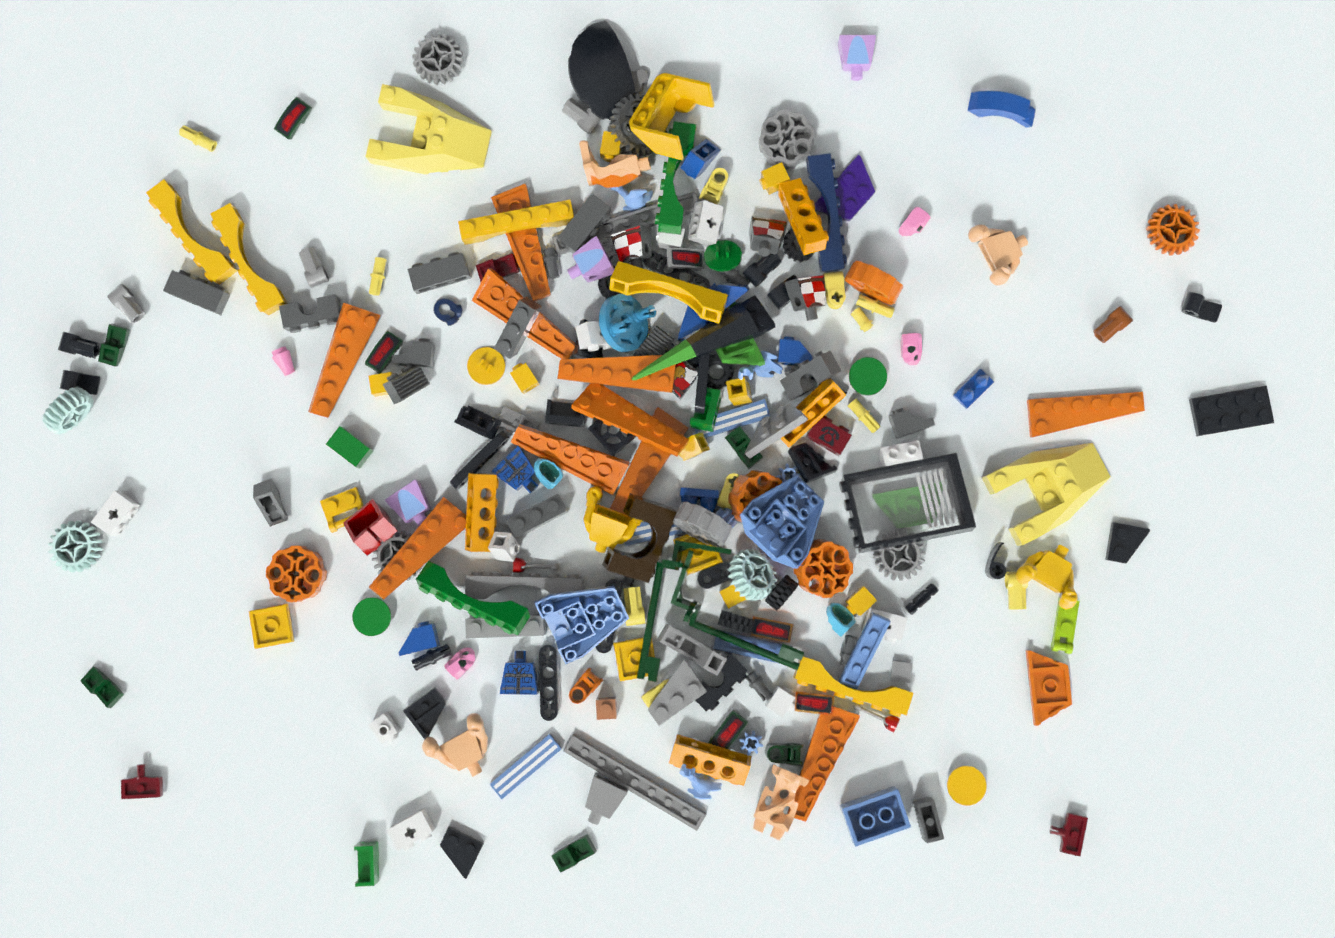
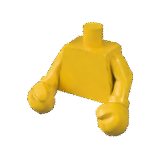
M593 486L586 493L587 502L583 521L586 531L590 533L589 539L596 542L595 550L605 553L607 547L615 548L617 544H623L632 538L642 521L599 505L603 497L602 490L597 486Z
M1059 544L1054 553L1049 550L1039 551L1029 556L1026 562L1016 571L1015 577L1020 584H1026L1033 579L1055 593H1062L1058 602L1061 608L1071 609L1077 602L1078 597L1074 589L1072 563L1064 559L1069 551L1068 548Z

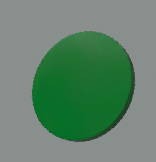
M719 240L716 244L709 245L704 252L706 265L712 270L719 272L734 269L742 259L740 247L729 240Z
M871 357L861 358L850 368L849 382L852 388L859 394L874 395L884 388L887 382V371L879 360Z
M373 597L366 598L355 606L352 621L355 628L361 634L377 636L389 627L391 611L383 600Z

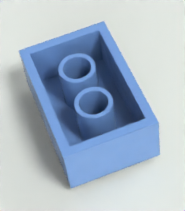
M895 786L840 804L847 829L855 847L911 828L901 796Z

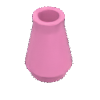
M286 346L271 352L273 355L272 359L284 373V376L295 372L290 350H287Z

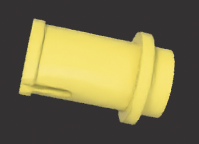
M861 307L850 314L860 326V330L866 332L874 326L872 324L873 321L868 319Z

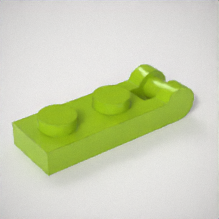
M1077 600L1071 609H1063L1057 604L1051 651L1058 652L1061 650L1066 654H1072L1080 601ZM1060 637L1066 638L1065 643H1060Z

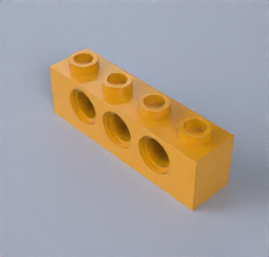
M801 178L779 183L778 196L802 253L807 255L825 250L829 237L827 231L822 228L820 215H817L815 212L814 201L810 200L808 196L807 185H804Z
M831 378L823 381L796 406L808 420L780 439L790 448L840 402L846 394Z
M468 473L465 550L491 552L488 546L494 534V528L497 526L495 509L498 506L496 490L498 489L499 481L495 474ZM485 488L486 496L482 498L481 491ZM482 508L485 509V515L483 517L480 516V510ZM483 527L484 534L480 536L479 530Z
M677 734L669 764L678 768L685 764L687 769L696 768L695 773L706 774L714 779H722L734 785L744 786L751 766L752 756Z

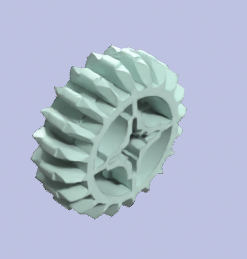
M75 387L65 390L63 394H59V397L54 399L49 404V407L45 409L46 413L43 414L42 421L55 434L66 433L86 417L93 407L94 400L82 388Z
M69 521L68 524H61V529L56 528L55 532L57 535H51L50 537L53 539V542L48 543L49 546H52V549L48 552L54 554L51 560H57L55 565L57 567L62 566L64 571L69 569L70 572H76V570L83 572L84 569L91 568L90 564L95 565L97 562L94 558H100L101 555L98 554V551L103 550L102 547H99V544L103 541L97 539L100 533L95 532V527H89L90 524L87 522L76 521L74 523V521ZM78 531L86 537L87 541H83L81 539V535H78ZM77 544H82V545H80V546L75 547L74 549H70V548L76 546ZM65 552H68L70 554V557L73 558V561L67 558Z
M752 548L740 551L734 555L731 562H729L730 567L727 569L731 573L728 576L732 579L730 585H734L736 587L735 591H739L740 597L745 596L746 600H762L770 595L776 587L774 583L777 579L774 575L777 572L773 571L774 565H771L769 562L770 558L766 559L765 553L760 554L759 550H753Z

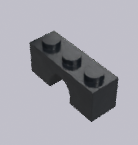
M732 653L726 657L727 660L721 669L724 674V680L721 685L712 687L704 680L701 682L707 692L695 701L706 712L709 709L713 711L719 705L718 700L723 695L727 697L734 690L732 686L736 682L740 684L747 677L746 672L748 670Z

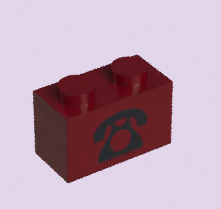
M824 415L811 427L806 438L833 454L840 456L852 435L849 433V429L842 425H839V427L832 423L833 420Z

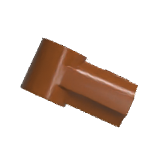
M1122 306L1115 309L1102 324L1093 330L1094 336L1102 343L1108 341L1114 334L1123 330L1133 321V318Z

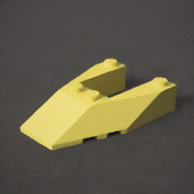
M382 84L378 99L381 108L387 111L417 116L410 147L369 139L365 157L371 164L420 174L484 168L492 133L491 130L440 101L400 87Z
M1088 443L1031 452L982 477V480L990 495L1023 479L1026 480L1042 512L1008 529L1016 545L1022 546L1068 521L1111 476L1094 444Z

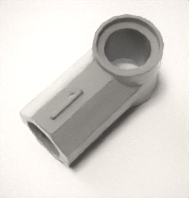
M572 97L566 101L562 109L564 114L577 122V125L588 134L593 131L601 118L591 112L592 109L585 108Z
M314 247L302 249L299 255L306 271L304 275L310 288L328 282L327 272L323 265H321L316 249Z
M121 284L107 295L110 302L122 311L130 323L139 322L144 318L146 313L133 299L134 295L124 284Z

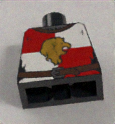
M698 356L676 364L672 392L680 400L698 377V372L694 369L699 364Z

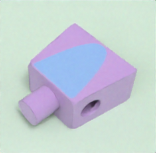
M876 35L839 36L838 49L842 70L851 71V80H862L863 71H869Z
M596 236L573 253L572 256L576 265L567 269L572 280L582 275L588 283L612 275L615 268L601 241Z
M416 479L385 499L386 503L405 523L415 520L418 526L426 518L424 513L431 509L421 483Z

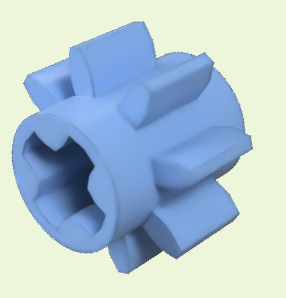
M786 464L785 470L778 468L780 475L776 477L780 478L784 483L787 481L784 473L790 472V478L796 475L800 476V474L795 472L796 466L789 468V465Z
M720 508L715 513L731 525L732 529L737 524L731 509L725 508L722 510Z
M755 730L752 731V734H748L745 731L744 739L739 738V741L744 743L740 747L741 750L746 748L748 755H750L751 751H755L758 754V746L763 747V744L758 741L762 736L756 737ZM749 738H751L752 740L756 739V741L754 742L755 746H747Z

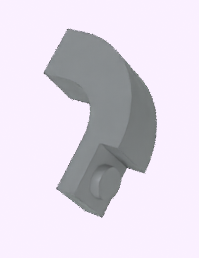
M667 623L657 638V641L684 655L717 676L727 658Z

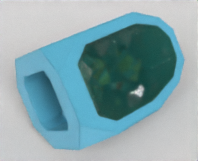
M538 458L534 463L535 475L547 489H553L564 476L563 472L547 459Z
M831 603L827 607L828 622L840 637L856 623L854 615L841 604Z

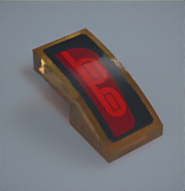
M753 616L755 623L751 636L786 643L791 642L794 624Z
M796 691L794 711L833 715L835 695Z

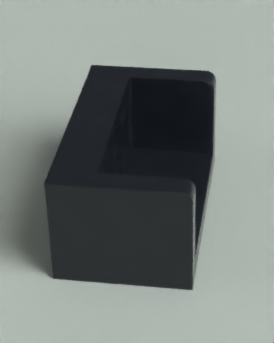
M547 399L546 424L584 428L586 415L571 409L573 403L555 402Z

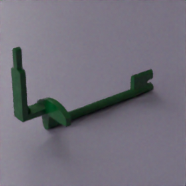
M675 540L672 561L662 559V563L657 562L637 672L638 679H644L645 673H648V681L657 682L660 658L648 655L663 569L679 571V568H683L684 563H680L682 551L689 548L732 554V549Z
M689 550L671 600V604L687 610L683 621L688 623L690 620L689 626L798 671L800 663L794 660H802L805 653L783 643L779 654H776L697 621L701 609L700 602L696 600L691 602L684 599L682 595V588L694 554L693 551Z

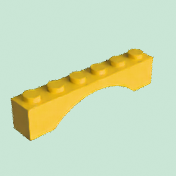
M163 179L146 192L150 198L148 202L154 209H159L161 212L159 214L160 218L166 224L169 223L172 226L171 232L176 238H181L184 242L181 245L188 253L191 252L194 255L193 261L198 267L204 268L206 271L204 275L211 283L214 281L220 285L237 272L225 255L199 245L191 236L182 215V198L169 182Z
M565 200L458 221L461 240L465 245L519 230L566 226L574 217L571 200Z
M229 203L210 213L213 218L211 223L216 231H220L222 235L220 240L225 247L228 246L231 260L239 266L240 269L237 271L243 280L246 279L248 283L246 288L251 296H255L257 300L255 304L258 310L271 315L279 310V306L288 304L280 288L263 280L249 264L243 246L245 223L237 208Z
M620 261L617 262L610 279L611 291L627 296L647 292L668 295L690 306L700 318L718 324L721 321L728 295Z
M803 656L802 660H798L800 666L798 671L795 670L793 676L797 679L796 683L807 687L808 683L816 685V690L826 693L828 689L834 691V696L845 699V696L853 698L852 701L863 705L864 702L871 704L873 709L882 711V708L890 710L889 714L900 717L901 714L907 716L913 692L895 686L873 691L853 689L836 681L825 670L821 662Z

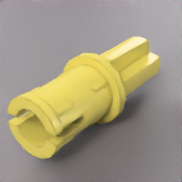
M185 125L179 130V134L192 141L195 146L199 145L210 152H213L217 147V141L206 137L201 131L197 132Z
M375 257L373 272L370 274L369 294L380 295L382 282L385 279L384 271L387 259Z
M860 294L856 303L857 306L872 311L871 313L875 312L888 318L892 317L895 310L893 307L879 302L878 299L874 300Z
M857 398L848 405V408L859 418L858 421H862L872 433L881 427L870 414V410L867 411Z

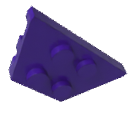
M860 155L837 178L838 188L835 189V193L840 199V208H837L838 215H841L842 220L851 221L875 194V189ZM821 196L815 202V212L825 213L828 216L825 201Z

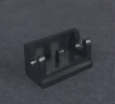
M469 405L468 407L463 406L454 421V423L491 440L495 437L502 422Z

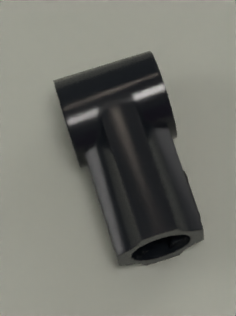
M769 254L767 257H762L757 263H752L743 274L756 288L782 261L777 254Z
M63 332L58 350L96 359L100 353V343Z

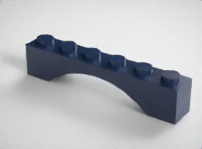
M831 153L807 156L808 178L820 191L828 213L827 233L829 240L826 243L825 250H821L817 254L819 271L842 270L845 268L844 265H847L846 253L843 254L842 246H845L844 235L840 233L842 217L838 215L837 209L840 208V199L835 193V189L838 188L837 177L833 176L835 159L831 158Z

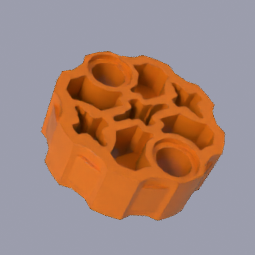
M861 261L853 262L844 279L857 291L874 300L878 299L887 305L895 304L904 287L890 274Z
M751 470L746 475H740L734 481V487L728 497V503L732 507L734 518L742 522L740 514L750 501L783 482L778 477L759 470Z
M816 539L811 544L809 554L799 568L793 569L801 589L821 598H832L834 594L843 592L848 586V580L853 574V563L850 561L849 552L845 547L825 539ZM810 580H813L812 585L809 587Z
M290 546L289 548L278 550L272 556L270 565L266 567V578L269 580L270 590L275 596H279L287 602H302L308 598H314L321 591L323 582L327 578V570L324 568L323 558L318 552H314L306 546ZM299 552L304 554V556L297 557L292 554ZM277 567L281 570L278 578L274 575V570ZM314 570L319 572L317 580H314L312 577ZM294 572H299L300 575H299V576H295L293 573H294ZM296 591L300 592L301 594L295 596L290 594L289 592Z

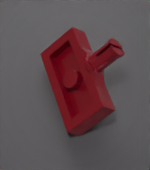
M145 764L136 765L137 777L121 779V799L159 798L163 796L162 777L145 776Z
M1067 812L1065 824L1062 828L1050 826V829H1052L1049 830L1050 834L1061 836L1059 849L1061 853L1081 857L1088 821L1086 816Z

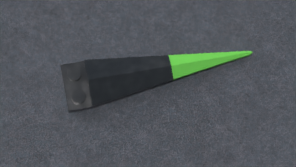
M754 295L741 303L738 302L724 312L719 324L715 322L708 323L635 374L632 380L635 381L699 355L759 337L775 328V323L759 299Z

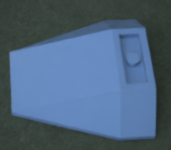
M796 475L750 501L740 514L744 532L773 561L797 569L809 554L825 501Z
M614 586L554 593L534 601L541 618L545 619L556 640L558 651L565 665L584 657L629 619Z

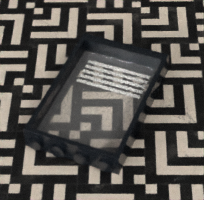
M957 453L845 474L839 482L840 491L845 494L846 498L844 500L845 511H849L850 518H848L849 528L854 531L855 535L852 538L854 548H858L859 553L971 532L976 528Z

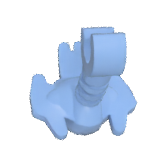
M623 186L609 188L617 191L624 198L627 206L623 207V210L634 211L646 207L645 204L653 196L652 190L648 192L646 189H635L629 193Z
M762 350L761 354L765 360V365L742 367L739 369L738 378L742 380L743 375H746L752 380L753 372H756L757 376L772 378L774 374L770 373V371L782 374L783 367L774 362L773 359H777V355Z
M682 764L679 773L691 781L693 789L688 788L687 791L693 794L695 798L711 799V795H708L709 792L721 790L722 783L712 782L711 779L714 778L711 776L695 773L696 768L687 769L686 765Z

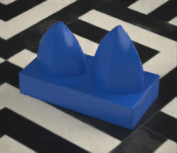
M979 369L953 397L967 409L994 381L982 369Z
M681 487V503L697 504L698 499H700V506L713 513L719 498V490Z

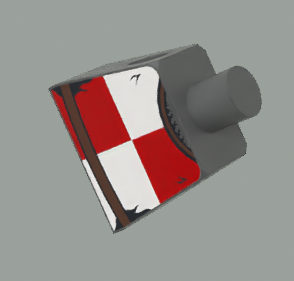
M752 216L749 228L750 249L758 251L759 255L767 257L769 254H778L784 240L787 222Z
M639 225L610 235L620 262L643 268L642 261L652 257L651 228L649 226Z
M824 275L796 278L785 282L793 310L795 312L805 310L807 321L818 319L816 308L826 305Z

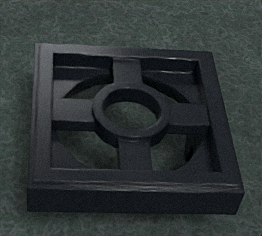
M599 419L588 428L612 456H615L637 437L631 433H628V436L625 437L621 429H619L618 433L611 434L609 432L611 426L608 425L607 432L602 436L601 428L604 421ZM610 437H618L621 442L612 444L606 441Z

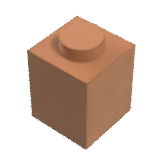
M616 697L596 699L597 720L617 718Z

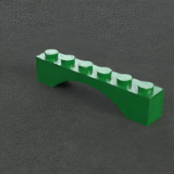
M674 121L673 129L669 128L668 133L679 136L685 158L694 147L696 124ZM668 157V162H664L663 173H666L665 179H661L660 185L663 195L659 196L657 206L661 207L660 213H656L655 217L658 232L681 235L684 208L676 196L673 181L675 173L683 160Z
M430 561L426 563L416 578L418 588L423 593H431L442 602L447 601L458 610L464 609L474 618L480 617L491 626L497 625L507 634L511 635L513 633L519 636L530 618L528 608L511 600L505 602H485L465 595L452 584L445 568Z

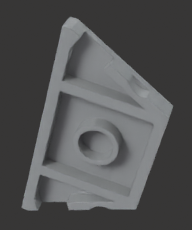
M790 403L784 407H779L774 414L761 420L745 451V455L749 459L806 422L808 418Z

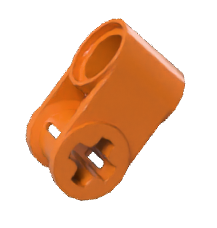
M589 667L570 690L569 699L575 704L582 703L603 682V679H599ZM580 689L583 692L581 700L573 698L572 693L574 690Z

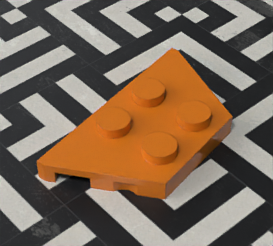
M1026 650L1033 725L1039 726L1041 722L1072 705L1069 669L1066 664Z

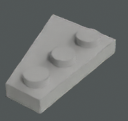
M685 659L648 708L649 713L658 726L707 692Z

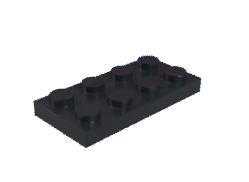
M1267 386L1189 399L1196 437L1274 423Z

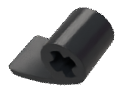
M795 275L780 283L767 294L778 310L790 302L785 282L796 279Z
M1188 292L1182 312L1198 319L1213 323L1217 322L1222 305L1204 300L1205 297L1201 294Z
M63 370L60 389L69 390L70 388L79 387L86 390L89 394L97 395L101 377Z
M999 542L994 546L987 559L985 574L990 579H1001L1006 575L1005 565L994 561L996 554L1004 544L1003 542ZM992 568L999 570V573L995 574V572H992Z

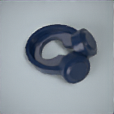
M440 299L434 304L433 311L439 320L445 322L448 326H452L461 317L462 306L450 299ZM447 304L450 310L455 313V316L442 315L439 312L440 306Z

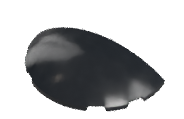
M601 21L588 26L573 42L571 55L568 58V73L572 87L580 101H585L592 108L591 112L604 120L614 115L611 111L616 108V103L630 94L634 96L636 92L623 47L608 22Z

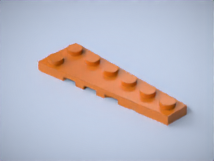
M526 184L491 197L497 214L531 207ZM536 228L506 233L532 300L536 302L550 296L551 292Z
M489 268L471 301L507 323L518 301L524 297L496 271ZM539 312L527 337L560 359H570L574 352L575 342L545 315Z
M663 355L562 359L559 362L557 379L672 393L676 364L634 381L632 377Z
M590 383L573 402L571 409L592 419L595 417L604 421L603 424L613 425L626 434L631 433L637 436L639 440L650 443L677 457L689 442V439L601 384Z
M1143 392L1027 400L1030 438L1145 411Z
M659 407L656 408L653 414L654 418L679 434L685 435L689 427ZM641 441L610 509L625 514L623 509L629 494L642 497L671 454L650 443Z
M832 706L831 713H819L799 776L808 779L809 782L805 787L799 785L795 793L794 801L798 803L794 818L807 821L860 715Z

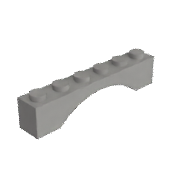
M471 572V575H466L465 595L474 599H487L494 593L515 585L535 586L552 594L583 590V579L575 574H567V578H560V574H548V578L540 577L538 573H529V577H521V573H510L508 577L502 576V572H490V576H483V572Z

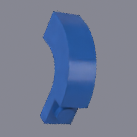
M977 91L971 93L967 111L979 118L986 116L1006 117L1029 128L1033 126L1036 109L1030 106V100L1019 95L1001 91Z

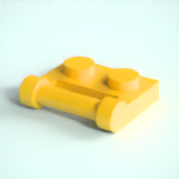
M357 487L320 501L331 533L344 527L343 522L349 518L346 517L335 522V516L355 508L359 510L364 506Z

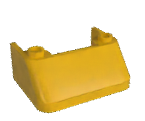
M668 73L658 75L629 120L631 131L654 153L683 160L684 156L679 136L665 133L664 131L676 111L681 113L690 112L696 104L713 108L714 100L711 84Z

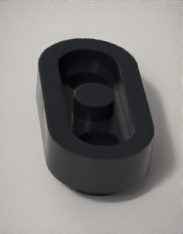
M722 562L702 570L697 577L698 584L702 588L709 589L731 580L728 577L731 574L729 571L725 576L721 574V570L723 568L728 569L730 564ZM705 575L710 576V582L705 583L703 577Z

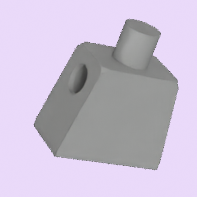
M595 774L585 808L591 810L588 821L598 825L602 816L610 819L627 795L628 790Z

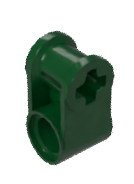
M770 743L765 748V755L772 763L802 765L800 756L803 744ZM773 748L779 749V755L776 758L770 757V751Z

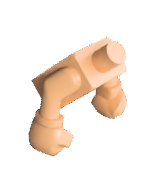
M981 224L972 227L968 232L971 242L980 241L978 246L992 271L989 278L994 285L1005 284L1020 264L1019 258L1023 255L1020 248L1028 245L1027 238L1024 235L1015 238L1011 231L1006 232L1003 229L988 228Z
M477 713L469 714L467 716L468 730L443 743L440 747L433 737H427L422 744L425 755L438 759L451 769L461 771L467 767L472 777L481 773L482 769L478 761L485 757L488 746V736L485 733L482 717Z

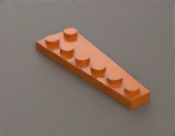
M343 303L308 412L326 418L329 417L380 318L379 314Z
M519 424L511 440V443L540 458L553 462L557 467L599 487L611 495L614 494L630 464L626 460Z
M443 497L368 588L384 600L466 528V515Z

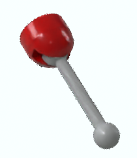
M515 557L513 573H521L526 568H547L557 571L560 566L557 563L553 565L527 564L523 558Z
M858 703L854 704V710H860L883 721L885 728L894 733L900 718L892 715L884 718L861 707Z

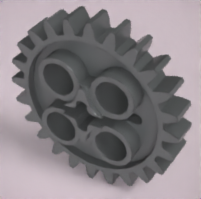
M637 93L634 96L630 94L615 104L616 108L611 111L614 115L609 118L614 123L609 126L615 129L611 135H617L614 141L621 142L620 148L625 146L626 153L632 150V155L638 154L639 157L654 152L630 129L629 120L633 115V110L637 109L645 96L639 97Z

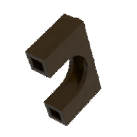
M630 493L623 512L629 517L649 523L651 539L643 550L636 553H627L609 547L602 565L607 571L649 583L655 574L657 561L662 557V549L664 543L669 539V531L674 524L673 520L677 511L670 506Z

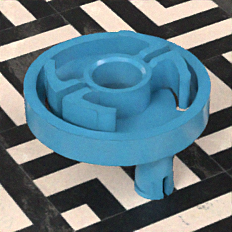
M618 294L606 299L599 312V326L606 342L619 352H629L638 349L648 335L647 319L656 316V310L650 312L655 307L649 305L643 308L634 297L624 294Z

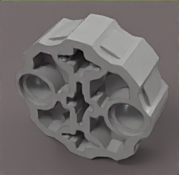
M780 110L772 117L767 118L762 124L758 142L759 150L766 157V161L772 166L782 162L785 169L796 168L798 164L806 161L807 156H810L815 132L814 128L807 122V117L800 112L793 113L788 110ZM772 126L776 131L769 132L766 128ZM791 134L790 140H787V141L782 145L783 139H786V138L789 137V135ZM799 147H804L807 150V152L800 153L797 149ZM779 153V156L773 157V154Z
M688 502L682 503L673 520V523L689 536L707 545L720 548L723 547L732 530L731 525L726 523L717 514Z

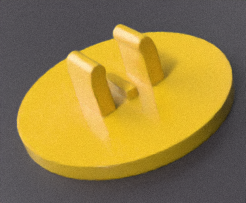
M482 347L470 355L467 370L475 382L482 385H491L499 381L503 376L505 361L503 356L495 349Z
M960 766L949 775L947 790L950 797L958 804L965 806L974 805L985 795L986 780L978 769L972 766Z

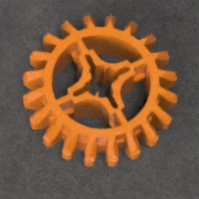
M1177 204L1172 206L1165 205L1164 208L1160 207L1157 209V212L1151 215L1152 218L1147 222L1150 226L1146 230L1151 232L1147 235V238L1153 239L1150 244L1153 245L1155 243L1157 245L1155 250L1161 248V254H1165L1168 251L1169 256H1172L1174 253L1180 255L1182 251L1187 252L1189 247L1191 248L1195 245L1194 241L1199 238L1196 234L1200 232V229L1195 228L1199 225V222H1194L1193 219L1196 218V215H1190L1191 209L1184 211V206L1178 208ZM1169 216L1167 224L1160 225L1163 217ZM1185 234L1183 242L1177 243L1179 236Z

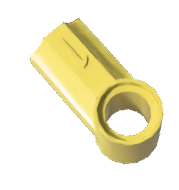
M1016 571L1006 572L1005 587L1008 589V609H1026V588L1028 583L1020 584L1015 577Z
M640 587L624 588L625 610L629 616L626 626L646 624Z

